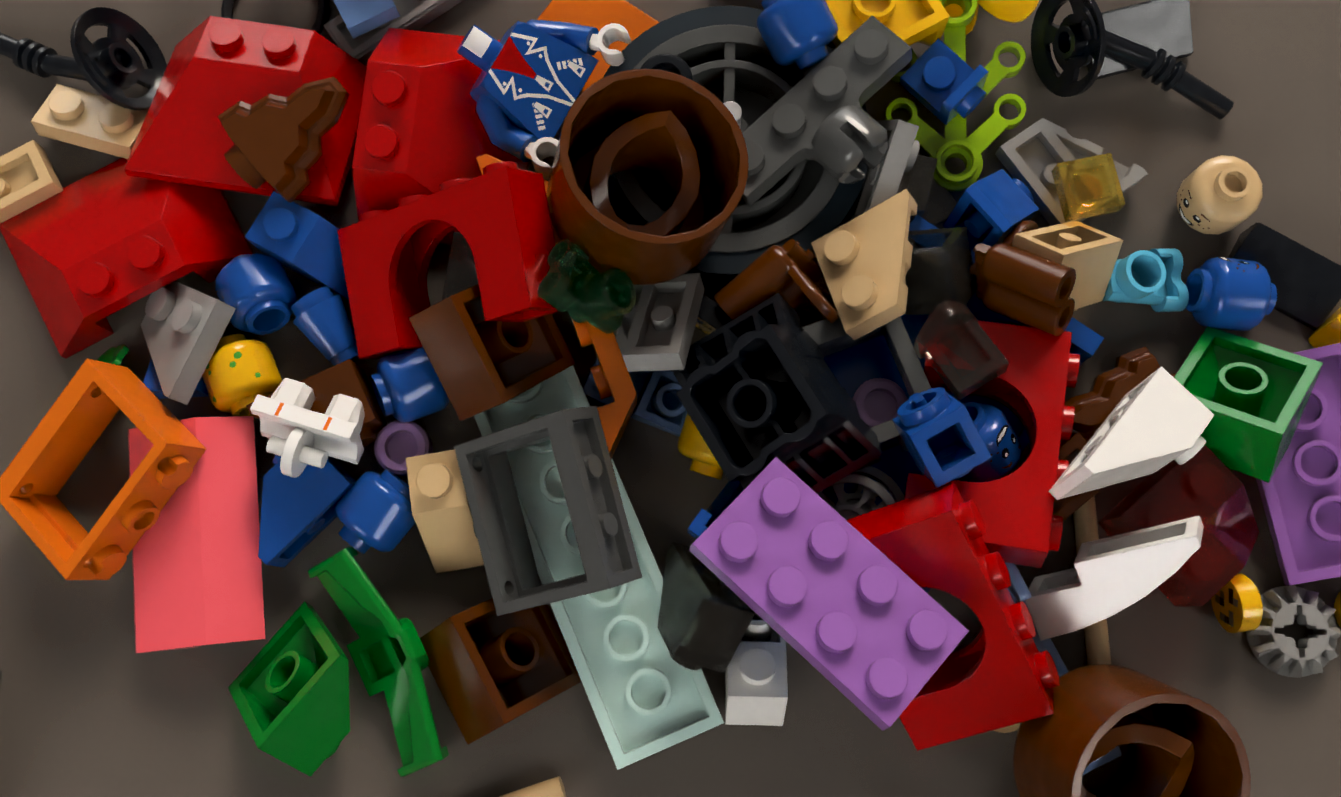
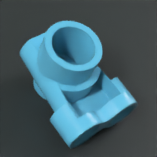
M1176 248L1150 249L1149 251L1139 250L1123 259H1117L1103 301L1151 305L1155 312L1183 311L1188 304L1189 292L1187 286L1181 280L1183 269L1182 253Z

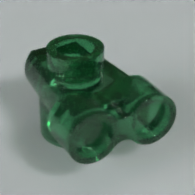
M563 239L559 241L549 253L547 263L550 268L538 287V296L559 312L567 310L572 319L578 323L588 322L604 333L614 332L621 326L624 314L631 312L635 306L636 292L630 277L618 268H611L600 273L588 262L589 255L571 240Z

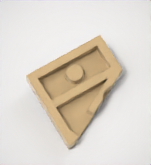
M907 189L811 242L843 328L854 341L906 314L908 287L905 277L911 268L913 246L908 241L910 216L917 215V203Z

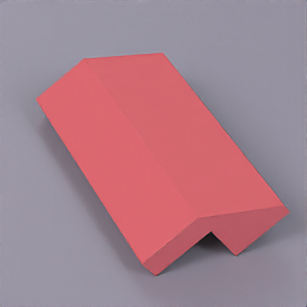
M253 416L193 417L179 420L207 450L193 467V472L189 479L177 488L160 511L157 522L145 531L132 549L135 654L266 639L262 562L258 557L260 523ZM138 428L128 430L129 478L153 447V444Z

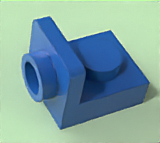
M938 38L900 77V85L941 122L947 125L957 114L966 118L985 98L987 93L982 88L989 71L981 64L975 70L972 69Z

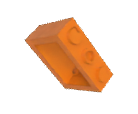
M87 358L1 475L0 503L65 580H110L124 566L127 555L145 531L157 522L160 511L177 488L189 479L193 472V467L207 449L128 367ZM121 410L153 444V447L88 533L56 495L117 412Z

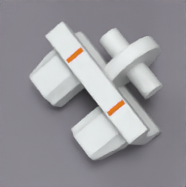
M284 378L271 398L257 394L250 410L252 414L260 417L261 436L269 438L266 451L281 456V473L297 478L303 473L307 464L321 469L324 468L328 456L358 465L364 452L360 437L365 417L362 402L357 398L338 394L333 396L325 414L310 410L316 399L313 389L303 382Z

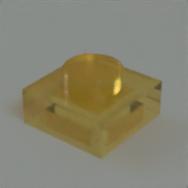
M1111 153L1057 163L1051 171L1065 222L1118 212L1125 205Z

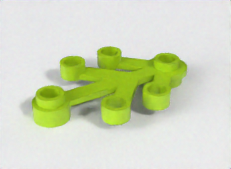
M940 0L944 8L949 4H958L963 9L964 13L961 16L949 17L943 33V43L966 62V26L974 18L977 0ZM1006 41L995 49L991 61L984 67L989 71L982 88L987 93L986 96L1004 78L1014 77L1021 71L1026 59V53L1019 43ZM913 50L912 60L910 61L911 66L917 60V56ZM1009 52L1017 57L1018 63L1013 67H1005L999 62L998 57L1003 53ZM899 71L891 80L900 82V77L906 71ZM1016 94L1002 95L995 102L992 115L968 137L966 118L957 114L947 125L944 124L943 138L917 116V107L908 98H897L891 101L886 109L885 120H893L891 114L898 108H905L910 112L911 119L908 123L919 126L915 140L919 141V147L930 156L928 167L932 180L942 189L956 192L967 189L978 180L983 169L981 154L1005 130L1014 129L1021 124L1026 114V104ZM1011 104L1017 108L1018 117L1011 120L1005 119L1000 115L999 108L1002 105ZM950 158H959L964 162L965 170L959 174H952L946 169L945 163Z

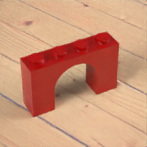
M511 161L492 163L483 168V175L473 179L459 178L445 181L439 185V192L431 195L419 194L403 197L398 200L399 207L389 211L373 210L364 212L358 216L359 222L337 230L359 359H380L384 355L402 349L423 347L409 318L430 307L427 289L430 260L439 242L454 229L460 231L471 248L485 321L524 322L567 309L543 173L518 169L517 163Z
M932 315L924 373L931 388L943 387L948 392L978 395L1000 402L1008 407L1022 422L1028 435L1030 446L1029 457L1013 473L1001 479L989 482L954 480L946 484L955 482L964 502L969 500L975 502L982 516L986 531L985 536H982L990 553L998 551L1005 563L1041 568L1049 550L1059 551L1063 530V516L1053 515L1054 496L1048 491L1069 466V460L1059 459L1061 440L1070 441L1074 423L1075 407L1064 405L1066 387L1075 388L1080 365V354L1070 353L1072 332L1064 331L1061 335L1054 336L1034 327ZM908 473L905 499L937 487L925 475Z
M955 482L847 520L920 587L938 589L963 601L976 614L983 627L978 636L969 645L957 652L951 653L899 716L917 751L1054 714L1053 688L1060 686L1056 665L1047 650L1038 651L1032 639L1036 636L1030 612L1023 601L1014 602L1008 590V587H1011V580L1006 564L998 551L989 552L982 536H985L986 531L980 511L973 500L964 502Z

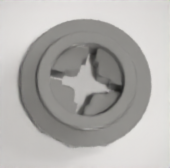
M1291 585L1275 587L1260 595L1263 605L1262 620L1258 628L1246 631V636L1253 654L1266 668L1282 676L1301 678L1323 673V667L1330 660L1339 656L1335 651L1337 640L1341 636V630L1337 627L1333 616L1336 609L1326 605L1318 597L1319 592ZM1294 615H1296L1298 625L1307 626L1308 629L1313 630V635H1308V638L1303 637L1298 640V648H1296L1294 638L1275 633V628H1284V625L1293 624Z

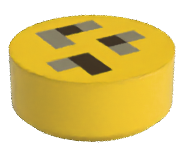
M1241 573L1215 578L1211 587V602L1214 614L1220 625L1229 633L1251 631L1258 628L1263 616V605L1260 593L1254 582Z

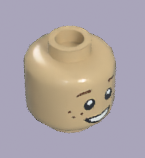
M1220 155L1208 159L1182 181L1177 192V209L1182 220L1190 228L1202 234L1219 235L1231 231L1257 210L1263 197L1261 179L1257 171L1248 162L1238 157Z

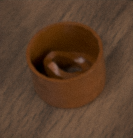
M632 69L611 74L592 84L575 100L568 111L563 123L548 181L547 201L550 217L555 232L563 246L579 263L590 271L606 279L629 285L663 283L691 270L712 248L741 200L746 187L749 168L748 153L737 121L727 107L713 93L697 82L676 73L658 69ZM626 170L646 173L658 180L667 190L671 199V207L659 219L643 226L629 225L616 216L609 202V176L615 172Z
M1111 664L1087 665L1063 674L1059 677L1060 686L1053 688L1054 714L1020 723L1016 735L1013 771L1020 797H1250L1251 775L1248 757L1240 736L1229 720L1210 704L1124 666ZM1129 744L1127 760L1120 775L1109 786L1095 792L1087 791L1082 785V775L1087 766L1109 753L1118 745Z

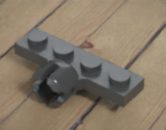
M874 16L865 21L742 133L747 147L749 168L746 187L741 199L751 207L791 169L805 159L817 161L840 183L854 184L865 178L866 174L857 165L862 161L868 167L874 169L888 149L887 130L866 113L862 106L912 60V47Z

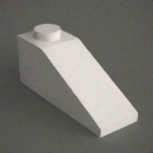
M1161 366L1124 395L1048 492L1057 500L1153 474L1173 460L1182 465L1195 456L1205 445L1206 440L1201 434L1214 417V414Z

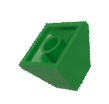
M1207 326L1174 377L1214 414V417L1201 434L1206 440L1205 445L1201 448L1202 452L1211 462L1269 483L1291 443L1320 374L1323 362Z
M304 601L230 684L228 689L257 748L311 777L325 759L336 752L341 741L350 732L349 660L313 606Z

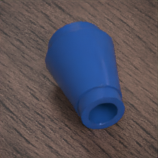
M325 286L306 294L291 306L290 309L296 317L293 324L333 366L348 359H351L353 362L359 360L354 328L341 295H334L330 288Z

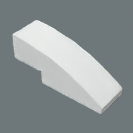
M1200 515L1082 543L1074 562L1075 568L1034 577L1029 587L1031 598L1025 601L1040 640L1083 629L1117 614L1146 597L1175 574L1201 547L1204 526Z

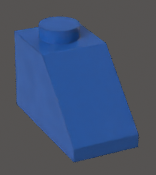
M1001 169L968 187L943 227L955 240L973 251L975 245L979 243L991 247L1001 243L1018 223L1024 220H1031L1039 208L1034 203L1033 195L1029 188L1022 181L1011 178Z
M273 191L245 235V238L264 255L274 257L283 266L322 287L328 286L333 293L341 295L342 298L349 301L337 232L339 228L294 201L288 203L279 193Z
M275 455L272 463L274 466L263 476L258 557L265 565L284 568L337 518L335 507L356 480L333 457L328 456L327 463L322 469L307 464L303 473L297 478L283 475L280 469L281 456Z

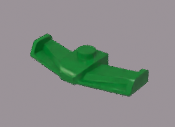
M347 547L310 568L308 575L310 578L318 577L360 637L346 646L369 696L371 697L384 690L403 764L397 770L400 777H405L437 763L449 755L447 745L444 747L440 746L422 671L429 664V658L412 621L409 618L398 619L354 558L359 555L356 549Z

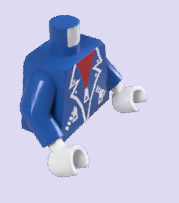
M532 19L527 22L517 21L506 31L499 42L474 24L459 45L457 53L482 70L469 94L477 102L476 112L491 143L523 162L532 160L535 171L543 173V179L548 180L552 168L542 160L549 156L555 157L559 141L554 136L599 61L592 55L599 51L607 64L611 66L621 65L625 61L623 53L616 49H608V47L615 41H622L625 44L631 43L626 28L620 24L611 23L598 31L595 27L570 22Z

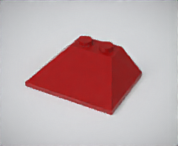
M209 16L175 46L126 162L124 171L127 176L271 196L273 191L277 192L271 185L265 182L258 189L253 188L237 174L226 160L224 153L235 144L225 131L218 115L240 100L252 105L268 94L288 97L305 83L335 77L350 95L339 121L322 136V156L308 171L310 184L295 200L337 206L354 156L367 66L315 30Z
M388 28L367 61L352 163L357 216L368 211H389L399 207L398 200L406 196L431 195L439 192V185L448 180L459 178L473 179L481 176L482 173L476 157L484 154L502 161L516 162L518 168L529 170L530 161L523 162L491 143L476 112L477 102L472 99L469 93L482 70L457 53V49L465 36ZM457 229L449 232L439 242V244L470 247L464 236Z
M120 158L64 187V191L0 223V231L61 357L67 359L114 334L106 318L107 316L191 272H195L210 283L216 280L222 268L233 258L242 254H254L221 189L127 176L124 167L128 159Z

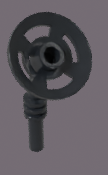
M1042 0L1036 11L1031 30L1032 59L1041 82L1049 91L1057 96H1077L1088 90L1097 79L1104 62V57L1107 55L1141 69V76L1148 79L1152 76L1151 83L1154 85L1161 83L1160 87L1164 91L1173 89L1219 120L1223 119L1233 107L1234 102L1185 71L1186 64L1179 61L1176 63L1177 59L1173 55L1166 57L1167 52L1161 48L1154 51L1106 31L1101 11L1095 0ZM1069 1L1073 14L1066 16L1060 26L1054 24L1053 20L1056 13L1063 4ZM1050 43H1052L1055 59L1059 66L1063 69V72L1061 74L1057 70L1052 59ZM1094 59L1088 74L1077 81L1080 68L1087 66Z
M92 8L85 11L75 20L70 34L71 49L74 57L58 55L54 49L31 39L23 38L18 40L0 32V54L12 59L15 66L43 78L54 75L88 81L104 98L130 110H146L150 108L167 67L161 49L148 31L130 16L111 8ZM98 25L108 27L107 37L100 38L93 43L85 36V32L89 27ZM127 38L134 43V45L138 48V50L141 52L142 56L146 61L148 69H144L143 63L138 53L126 41ZM136 83L148 88L147 92L139 98H127L123 90L132 87Z

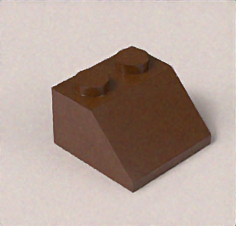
M479 284L449 296L409 318L460 421L503 404L576 364L552 314L524 322L485 321Z
M493 598L449 617L420 638L429 658L428 667L467 745L582 682L561 629L548 604L497 616Z

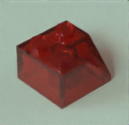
M1206 445L1186 463L1179 465L1173 460L1155 473L1150 474L1098 522L1111 537L1200 515L1204 526L1201 547L1175 574L1158 586L1160 591L1175 607L1203 606L1245 567L1259 535V529L1243 483Z

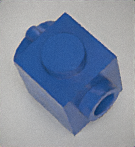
M943 387L931 388L911 395L898 408V416L892 419L916 466L937 488L947 482L965 476L974 467L992 458L965 405L949 395Z

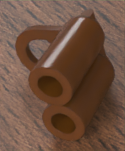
M1024 220L1018 223L1001 243L995 244L992 247L983 243L976 244L973 249L975 252V263L971 265L970 273L976 275V296L983 300L984 306L991 311L1054 336L1061 335L1067 328L1074 312L1075 301L1069 296L1075 284L1076 270L1012 246L1016 233L1039 229L1038 224L1031 220Z
M794 239L788 240L782 246L773 245L769 247L714 296L716 302L732 320L777 293L794 310L809 298L831 323H834L839 317L835 307L815 284L823 276L820 266L813 260L816 256L810 249L805 251L799 245L800 243Z

